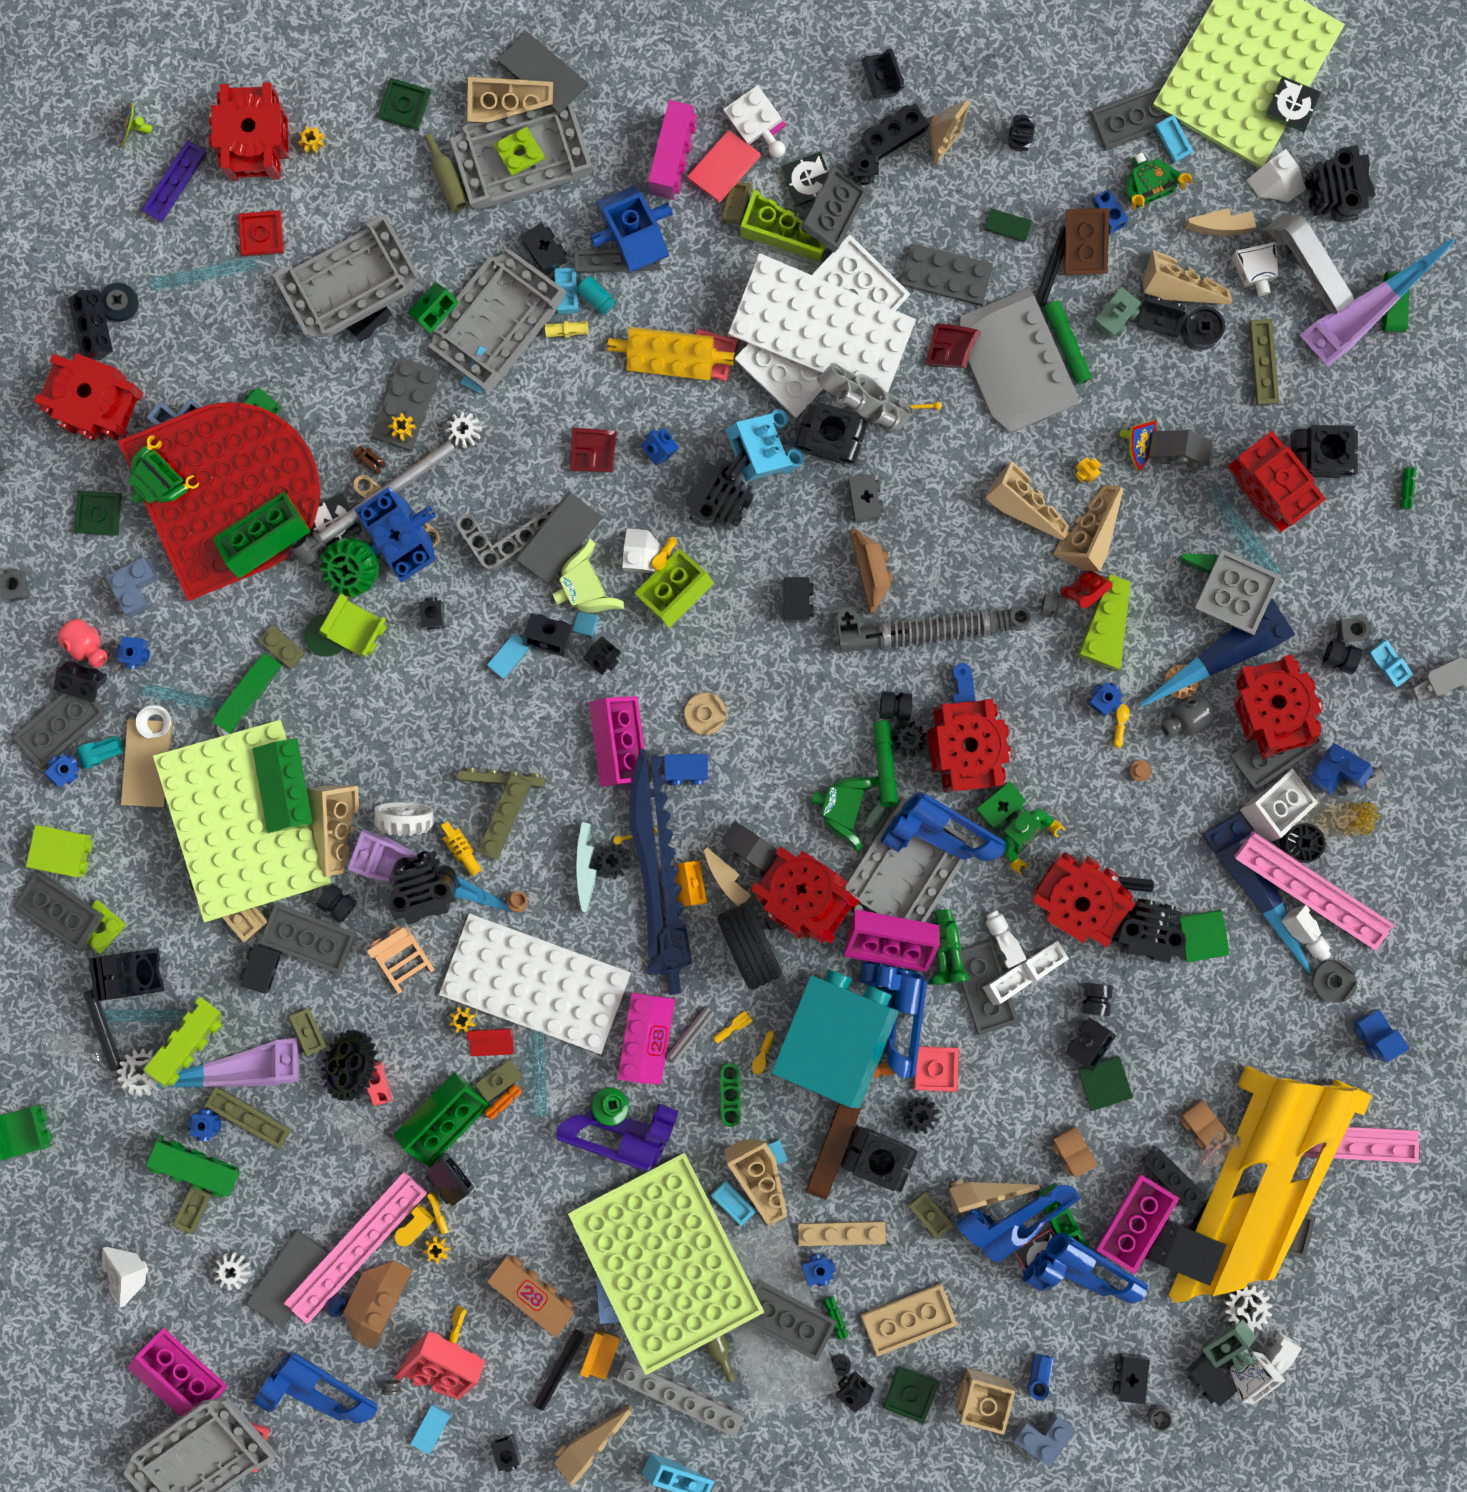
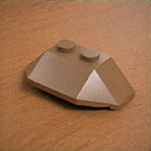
M851 529L852 545L868 612L871 615L874 614L889 590L893 577L891 570L886 569L885 562H888L886 549L882 550L881 544L857 529Z
M392 1260L362 1273L343 1312L354 1340L375 1349L413 1269Z

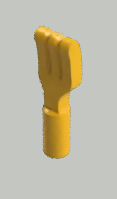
M746 1010L732 1020V1024L728 1028L725 1027L713 1036V1039L717 1044L731 1035L732 1031L741 1030L753 1021L752 1018H750Z
M431 1191L427 1197L432 1204L436 1217L435 1220L442 1235L449 1232L444 1216L441 1215L438 1198Z
M457 1305L452 1316L453 1328L448 1340L452 1343H457L459 1330L467 1313V1310L460 1305Z

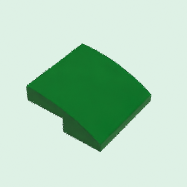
M1221 909L1179 917L1180 930L1186 936L1184 956L1187 963L1229 955L1226 927Z

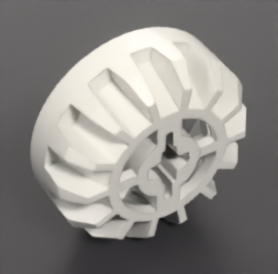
M384 803L374 808V824L382 833H388V835H421L422 833H427L432 827L434 809L431 806L420 803Z

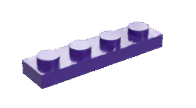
M187 140L142 211L162 223L207 155V152Z

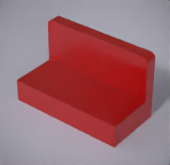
M513 1028L469 1030L467 1032V1039L470 1040V1055L472 1057L510 1055L514 1053Z

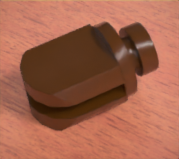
M360 445L353 453V456L358 458V464H362L376 475H379L381 472L380 468L383 469L386 466V463L374 454L369 447L364 450Z

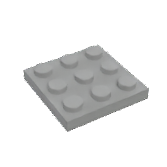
M1221 549L1193 609L1250 635H1254L1281 576Z

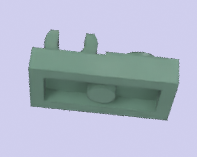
M872 799L871 801L876 807L867 815L864 826L877 834L893 807H882L880 800Z

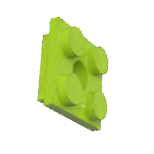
M528 127L493 144L511 176L545 159ZM517 150L525 151L522 156L514 154Z
M96 900L92 907L104 914L101 921L105 924V929L102 933H98L95 930L88 944L99 954H102L127 924L102 902Z

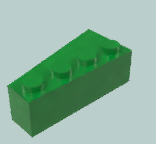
M157 1134L147 1157L146 1167H149V1171L159 1175L161 1173L168 1174L170 1179L177 1182L184 1180L191 1183L190 1186L198 1190H203V1188L211 1190V1194L220 1198L230 1196L240 1173L238 1167L215 1157H211L208 1160L206 1159L207 1155L196 1149L187 1151L182 1143L175 1140L173 1142L164 1141V1135Z

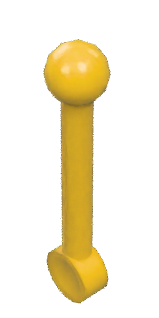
M937 401L934 404L909 406L912 409L935 408L939 410L942 404Z
M654 827L655 835L658 832L656 827ZM632 834L623 837L616 836L614 837V843L621 844L622 841L633 839Z

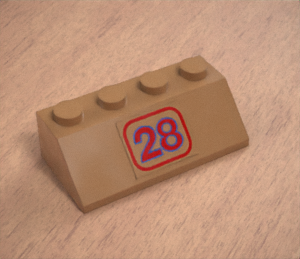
M507 1254L492 1273L487 1283L556 1338L574 1314V1303L566 1296L560 1297L556 1293L557 1289L550 1283L544 1284L539 1280L540 1275L533 1269L528 1271L522 1266L523 1262L517 1256L513 1255L511 1257Z

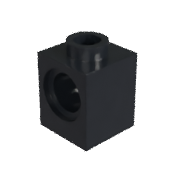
M437 597L425 598V602H419L421 628L424 630L445 628L443 602L437 600ZM431 608L437 609V615L434 618L427 617V612Z
M514 1434L492 1442L491 1449L498 1472L502 1470L511 1472L517 1469L521 1462V1456ZM505 1450L510 1451L513 1457L505 1459L502 1457L501 1452Z

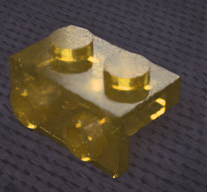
M1369 801L1353 803L1351 807L1360 815L1346 831L1351 836L1370 834L1376 827L1375 822L1381 817L1377 812L1378 808Z

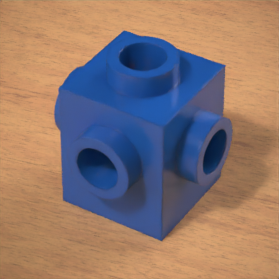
M665 428L655 431V429L650 431L645 436L646 440L641 444V448L655 466L667 461L679 449V446Z
M122 636L121 645L117 647L116 656L119 658L118 662L125 664L124 668L138 669V666H145L150 658L149 641Z
M1105 682L1102 685L1098 683L1090 694L1093 696L1087 703L1101 716L1105 717L1111 710L1115 712L1122 704L1120 699L1123 695L1120 693V688L1112 682L1109 684Z
M63 754L59 758L55 755L47 763L50 767L43 774L59 789L65 783L70 785L78 777L76 772L80 769L77 767L78 762L72 756L68 755L66 757ZM60 767H64L66 772L61 773Z
M199 1109V1112L192 1114V1117L188 1120V1130H191L190 1136L197 1137L198 1141H210V1138L217 1136L221 1130L220 1114L212 1113L213 1110ZM201 1122L205 1124L204 1130L201 1129Z
M821 1253L809 1256L810 1260L801 1262L808 1286L815 1284L818 1287L825 1286L830 1283L829 1280L834 1279L832 1273L836 1272L833 1260H828L826 1255L822 1256ZM817 1268H823L821 1272H816Z

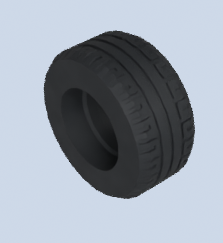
M742 903L740 906L733 907L734 909H729L727 912L719 914L717 921L748 989L755 990L759 986L772 982V980L779 979L782 971L751 903Z

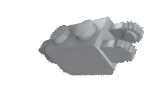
M1460 657L1424 673L1423 681L1411 689L1416 701L1427 697L1443 699L1452 694L1451 690L1458 688L1459 691L1467 688V659Z

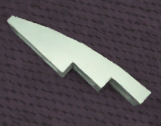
M584 822L581 824L578 839L576 872L582 912H587L597 870L590 869L595 847L587 846L591 824Z

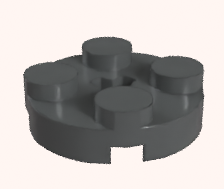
M1327 960L1319 964L1315 969L1311 985L1315 993L1322 1000L1330 1003L1344 1002L1350 999L1356 991V974L1354 969L1344 961ZM1338 976L1339 978L1337 981L1339 982V985L1331 986L1330 978Z

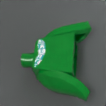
M879 776L845 777L837 780L833 786H829L827 795L814 792L811 804L823 807L821 815L824 817L826 828L832 834L850 844L857 852L863 845L858 836L851 830H854L864 790L877 786Z

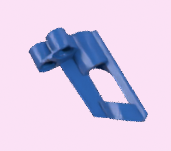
M921 792L915 793L907 800L902 811L895 816L881 838L882 844L899 852L903 847H907L914 835L962 860L972 857L981 861L994 860L1003 855L1006 847L1004 840ZM949 819H952L985 839L986 842L980 847L971 848L943 831Z
M862 962L860 983H868L872 987H882L881 991L892 995L888 1003L889 1007L899 1010L901 1013L914 1014L908 1058L901 1055L894 1047L897 1018L884 1048V1052L887 1054V1062L891 1069L902 1078H912L916 1075L927 981H925L924 976L912 970L886 964Z
M1060 1185L997 1223H994L991 1216H987L980 1209H972L958 1219L956 1224L961 1233L974 1245L982 1248L991 1260L1000 1262L1031 1241L1044 1224L1079 1201L1080 1196L1074 1187ZM1054 1201H1058L1061 1204L1029 1228H1026L1023 1224Z
M1065 1233L1056 1234L1051 1238L1046 1246V1250L1038 1254L1028 1265L1022 1277L1025 1283L1039 1291L1051 1290L1061 1280L1063 1281L1065 1277L1103 1297L1113 1295L1127 1303L1142 1301L1148 1289L1146 1283L1117 1267ZM1095 1263L1129 1282L1126 1288L1119 1290L1090 1272L1094 1268Z
M294 1351L289 1352L282 1359L253 1401L255 1405L270 1413L274 1411L282 1396L286 1393L338 1421L348 1419L353 1423H363L370 1420L378 1409L375 1402L338 1381L331 1374ZM321 1379L356 1400L357 1404L347 1409L317 1391L314 1387L318 1380Z

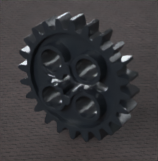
M353 1029L346 1030V1033L341 1032L340 1038L334 1037L335 1044H329L331 1050L325 1051L328 1057L322 1060V1062L326 1063V1066L321 1069V1071H325L322 1079L327 1080L323 1086L328 1088L327 1093L332 1094V1098L342 1101H353V1098L359 1099V1094H365L364 1087L370 1088L369 1080L375 1079L372 1072L377 1071L374 1064L378 1060L374 1059V1056L377 1055L378 1051L373 1050L376 1044L371 1043L372 1037H368L367 1033Z

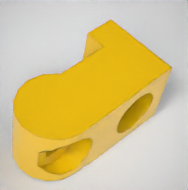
M421 1204L411 1212L415 1217L407 1225L401 1226L395 1233V1241L400 1246L410 1245L435 1219Z

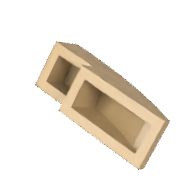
M1229 208L1188 218L1184 224L1185 229L1216 236L1252 233L1256 228L1252 211L1231 216Z
M706 847L704 853L707 863L721 889L737 906L745 903L751 895L735 882L740 874Z

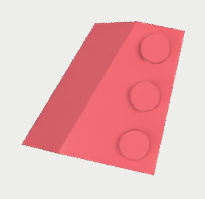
M428 1331L411 1347L396 1372L394 1379L401 1381L403 1376L412 1379V1385L418 1387L421 1385H431L434 1392L459 1400L478 1383L485 1360L479 1358L475 1353H470L460 1348L458 1344L443 1339L439 1334Z

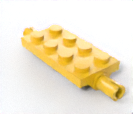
M630 327L627 340L608 339V345H610L607 347L608 351L626 353L627 371L710 380L712 366L715 364L734 366L735 352L717 351L714 348L713 336Z

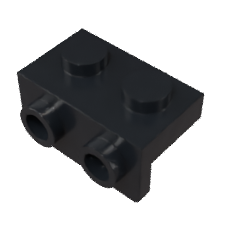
M892 48L887 49L883 54L865 56L861 60L874 99L894 97L905 88L904 79L900 73L897 58Z
M1156 296L1146 297L1142 303L1136 327L1177 338L1187 308L1182 307L1183 305L1178 302H1164Z
M385 306L347 327V329L362 342L368 339L379 326L385 324L392 313Z
M66 662L56 670L53 689L94 702L97 690L106 682L107 674L95 668L80 666L76 662Z

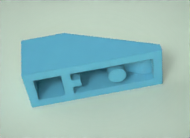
M652 1453L642 1471L644 1477L652 1485L673 1492H710L715 1482L675 1461Z

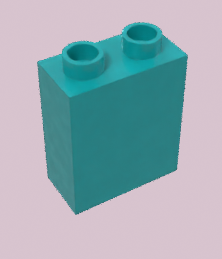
M828 969L824 979L810 976L772 1074L850 1108H861L899 1010L888 1006L891 994L867 985L864 995H860L848 990L852 978Z

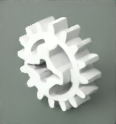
M142 1049L140 1054L133 1050L132 1057L125 1055L127 1061L119 1063L123 1069L117 1070V1073L121 1075L118 1078V1082L123 1084L121 1087L125 1091L128 1090V1093L132 1096L135 1092L139 1097H142L143 1092H146L149 1096L151 1095V1089L159 1090L156 1086L158 1083L145 1073L143 1075L139 1073L142 1070L144 1071L155 1056L153 1050H150L148 1054L145 1049Z
M1251 1284L1249 1288L1246 1286L1244 1289L1235 1291L1234 1294L1231 1292L1227 1293L1230 1300H1224L1228 1307L1224 1308L1223 1311L1230 1314L1226 1319L1229 1322L1233 1321L1232 1326L1240 1321L1236 1315H1243V1319L1253 1333L1254 1327L1262 1330L1260 1325L1262 1322L1268 1324L1265 1318L1266 1316H1272L1268 1311L1269 1308H1272V1304L1266 1302L1270 1297L1267 1294L1263 1295L1264 1290L1261 1288L1256 1290V1286ZM1251 1294L1257 1296L1260 1301H1253ZM1247 1304H1250L1252 1308H1249L1247 1313L1244 1309L1247 1308Z

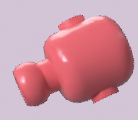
M73 619L64 624L59 630L57 636L59 644L75 660L81 662L88 659V663L94 668H99L106 663L108 655L105 650L99 649L101 638L96 628L91 627L82 619Z

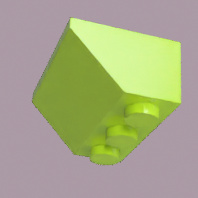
M679 548L667 560L666 566L662 570H657L634 594L658 619L670 628L714 582L702 567Z

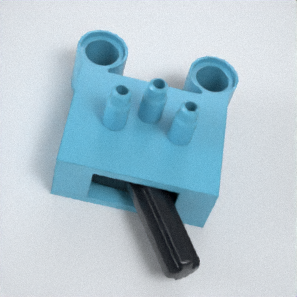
M776 409L768 415L736 422L725 430L736 456V459L725 472L727 480L735 481L741 472L746 482L781 472L789 474L804 463V456L800 450L792 448L785 453L780 436L777 434L788 423V416L783 410Z

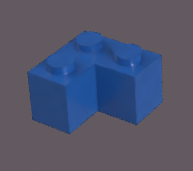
M1333 742L1309 779L1313 786L1331 796L1342 779L1362 789L1373 773V769L1370 763Z
M1373 1009L1353 1021L1355 1025L1353 1030L1360 1040H1364L1367 1045L1365 1050L1370 1058L1388 1063L1410 1049L1399 1030L1390 1027L1379 1009Z

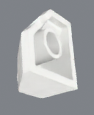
M1286 149L1268 161L1246 180L1256 195L1264 199L1270 198L1289 202L1306 190L1299 166Z
M627 529L623 553V571L655 573L657 571L652 568L651 564L654 557L661 553L663 547L648 530Z
M110 1247L103 1248L102 1266L104 1272L108 1273V1279L111 1283L108 1285L109 1290L121 1308L145 1284L148 1267L146 1262L141 1261L136 1253Z

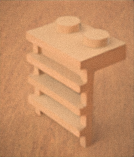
M398 926L388 932L390 936L385 940L379 938L371 943L370 946L372 948L367 952L371 958H376L397 993L400 994L403 991L398 985L425 966L429 968L431 973L435 969L408 927L401 929ZM410 945H414L417 950L415 953L392 968H387L384 962ZM417 956H421L424 961L422 964L399 979H394L391 973Z

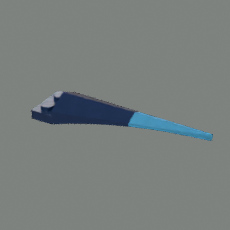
M1272 598L1254 635H1250L1235 627L1231 628L1145 699L1140 706H1145L1272 649L1293 637L1295 633Z
M1238 812L1202 833L1215 856L1256 905L1305 971L1311 973L1299 941L1291 936L1282 922L1287 912L1275 884L1234 857L1252 833L1242 813Z

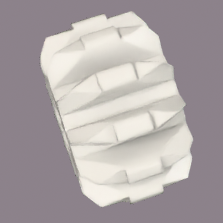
M460 412V418L453 414L452 417L455 421L448 420L447 425L451 428L445 429L446 434H451L448 440L450 442L454 441L455 447L460 446L461 442L464 449L467 448V442L474 446L475 443L472 439L480 440L481 438L477 434L482 431V428L477 426L480 421L473 419L472 413H469L466 418L464 412ZM462 426H466L469 429L465 430V434H461L459 431L462 430Z
M233 1252L231 1257L228 1253H225L223 1259L216 1261L218 1267H214L213 1272L219 1273V1275L214 1277V1280L218 1281L221 1279L222 1282L219 1285L221 1288L227 1284L228 1290H232L234 1286L236 1289H240L242 1287L241 1283L246 1284L248 1282L246 1276L250 1275L251 1271L245 1269L250 1265V1262L244 1264L242 1262L245 1255H241L237 1259V1252ZM233 1267L235 1269L234 1273L236 1274L230 1275V1270L228 1269Z

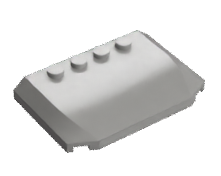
M572 103L559 115L549 106H544L492 122H470L462 127V131L455 138L454 136L450 138L471 208H486L583 178L593 171ZM528 127L545 159L511 176L493 144ZM517 150L514 154L522 156L525 151Z
M385 214L367 223V229L295 268L290 265L273 274L275 281L307 338L329 337L406 296L420 277Z
M510 249L505 250L506 253L497 257L492 256L485 261L455 298L459 304L433 331L432 343L429 344V348L486 392L498 384L557 311L566 295L565 289ZM480 346L486 349L481 357L480 354L475 356ZM473 360L475 364L472 367H469Z
M1029 288L960 316V326L977 329L981 332L972 348L968 364L991 418L1002 425L1007 432H1015L1079 404L1076 390L1036 298Z
M901 797L898 805L893 807L847 880L844 889L860 901L855 908L852 906L847 913L851 918L856 909L926 922L964 860L914 835L907 847H903L899 852L881 843V838L895 816L902 811L904 804L907 802L908 799L905 797ZM946 824L943 831L963 843L966 842L964 835Z
M228 1397L202 1401L135 1449L123 1475L138 1492H223L257 1468L259 1470L272 1461L277 1453Z

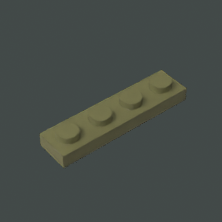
M1272 319L1251 320L1249 327L1256 406L1278 404L1279 390Z
M465 767L464 771H458V780L507 785L511 774L520 776V772L507 771V775L498 774V770L486 769L485 773L477 772L476 768ZM529 773L528 777L520 776L532 782L530 787L545 788L546 779L541 778V774Z
M513 773L511 774L478 852L498 860L532 783L531 781Z
M215 1087L205 1104L207 1108L279 1149L282 1148L292 1131L290 1127L220 1087Z

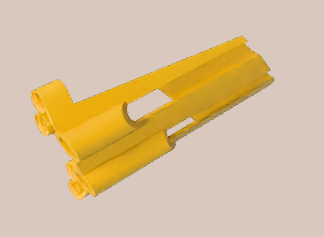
M1245 1065L1237 1086L1253 1093V1096L1196 1229L1197 1232L1220 1241L1227 1246L1211 1286L1180 1273L1177 1274L1169 1293L1174 1303L1189 1301V1299L1199 1295L1210 1294L1217 1296L1246 1288L1248 1283L1260 1280L1269 1281L1276 1277L1355 1112L1365 1115L1373 1096L1372 1094L1336 1079L1333 1080L1332 1085H1314L1293 1079L1276 1078ZM1323 1143L1309 1178L1291 1182L1301 1156L1314 1146ZM1254 1164H1267L1256 1192L1233 1196L1243 1170Z

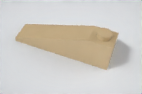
M968 100L943 110L939 116L936 114L929 123V126H931L929 131L933 162L936 165L962 132L971 103Z
M1152 250L1143 278L1144 292L1148 296H1156L1163 300L1231 304L1232 297L1229 289L1208 277H1205L1203 280L1200 279L1194 269L1189 267L1188 270H1184L1176 265L1178 260Z
M1011 461L990 486L985 498L1001 512L1060 540L1065 539L1069 525L1053 506H1046L1043 499L1044 494L1040 490L1035 492L1029 485L1031 478Z
M1104 485L1088 504L1090 510L1083 517L1078 516L1075 520L1077 526L1071 533L1067 532L1065 539L1059 541L1053 554L1055 557L1081 570L1100 572L1109 553L1123 493L1122 486Z
M332 785L308 788L307 794L313 822L312 829L323 876L343 874L349 853V846L346 845L348 834H353L354 826L350 825L353 813L357 814L359 809L358 786Z
M743 1139L724 1149L728 1166L767 1225L770 1226L787 1217L776 1158L767 1143L761 1140Z
M960 1180L951 1183L952 1188L947 1189L954 1214L957 1215L1040 1189V1186L1035 1184L968 1182L964 1184V1181Z
M630 1405L574 1438L566 1446L562 1444L556 1451L555 1455L557 1457L554 1464L572 1487L592 1464L595 1452L598 1454L605 1448L609 1441L608 1437L610 1435L614 1436L632 1413L633 1408Z

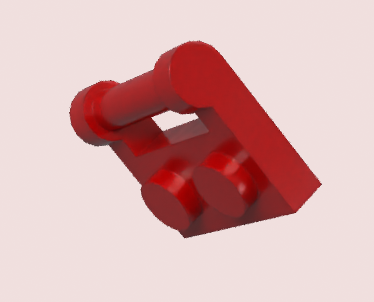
M1093 571L1083 573L1071 586L1063 587L1061 595L1068 600L1072 599L1077 602L1082 608H1088L1110 590L1113 585L1107 578Z

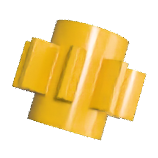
M306 126V130L303 133L299 132L302 140L298 141L300 147L305 146L304 150L306 153H309L311 150L317 154V150L320 147H325L321 140L325 139L323 133L318 134V127L309 129Z
M403 413L398 418L393 416V425H388L391 430H395L392 436L395 438L399 435L402 441L407 436L412 438L411 432L416 429L415 425H410L413 418L410 416L406 419ZM400 424L405 425L406 429L404 431L399 428Z
M1086 457L1075 467L1078 471L1075 476L1081 483L1087 481L1090 484L1101 474L1098 470L1101 464L1096 458L1090 460Z
M458 1007V1014H450L454 1020L449 1025L457 1027L456 1033L461 1029H464L465 1033H467L469 1025L472 1027L476 1026L472 1022V1018L476 1017V1014L471 1015L469 1013L470 1007L465 1011ZM460 1014H462L463 1017L467 1016L468 1021L465 1022L466 1026H464L463 1023L458 1022V1019L461 1018Z
M435 1235L433 1242L430 1240L425 1242L429 1247L423 1250V1253L428 1254V1262L434 1259L439 1264L441 1257L444 1259L449 1257L445 1251L450 1250L451 1246H446L444 1243L446 1238L441 1241ZM435 1245H437V1248L442 1249L439 1254L436 1251H432Z

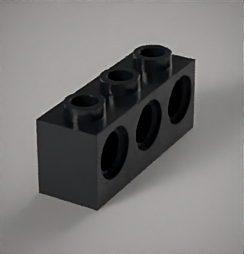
M916 103L911 106L905 105L898 111L897 115L893 117L887 116L880 122L879 126L875 128L870 127L865 130L861 138V144L867 153L875 155V162H878L926 132L929 123ZM911 117L914 118L917 122L915 124H910L906 121V119ZM894 128L898 130L899 133L897 135H892L888 132V130ZM874 139L879 140L881 145L874 146L870 141Z
M79 290L68 298L80 355L93 360H101L111 354L113 348L100 290Z
M1154 1146L1140 1160L1172 1194L1180 1198L1179 1201L1190 1211L1206 1197L1203 1191L1160 1148Z

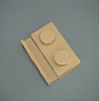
M257 907L222 917L243 942L249 940L268 923L267 918Z

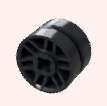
M1211 307L1195 309L1184 321L1181 328L1184 343L1196 351H1206L1212 348L1224 334V318L1220 312Z
M1309 823L1295 824L1280 838V849L1301 863L1317 860L1325 850L1326 842L1322 831Z

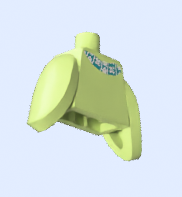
M589 538L586 544L563 566L561 571L562 577L559 579L563 588L552 593L558 605L569 600L574 608L577 607L581 612L585 613L624 609V601L607 597L591 562L588 560L595 548V542Z

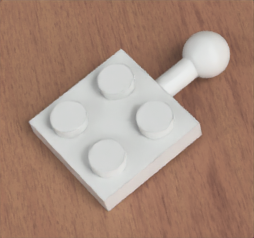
M758 85L723 109L727 118L747 144L750 145L763 136L769 145V153L772 157L780 158L784 155L785 145L781 141H776L770 133L772 128L782 122V118Z

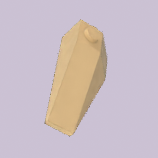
M468 77L467 121L492 122L553 104V82Z

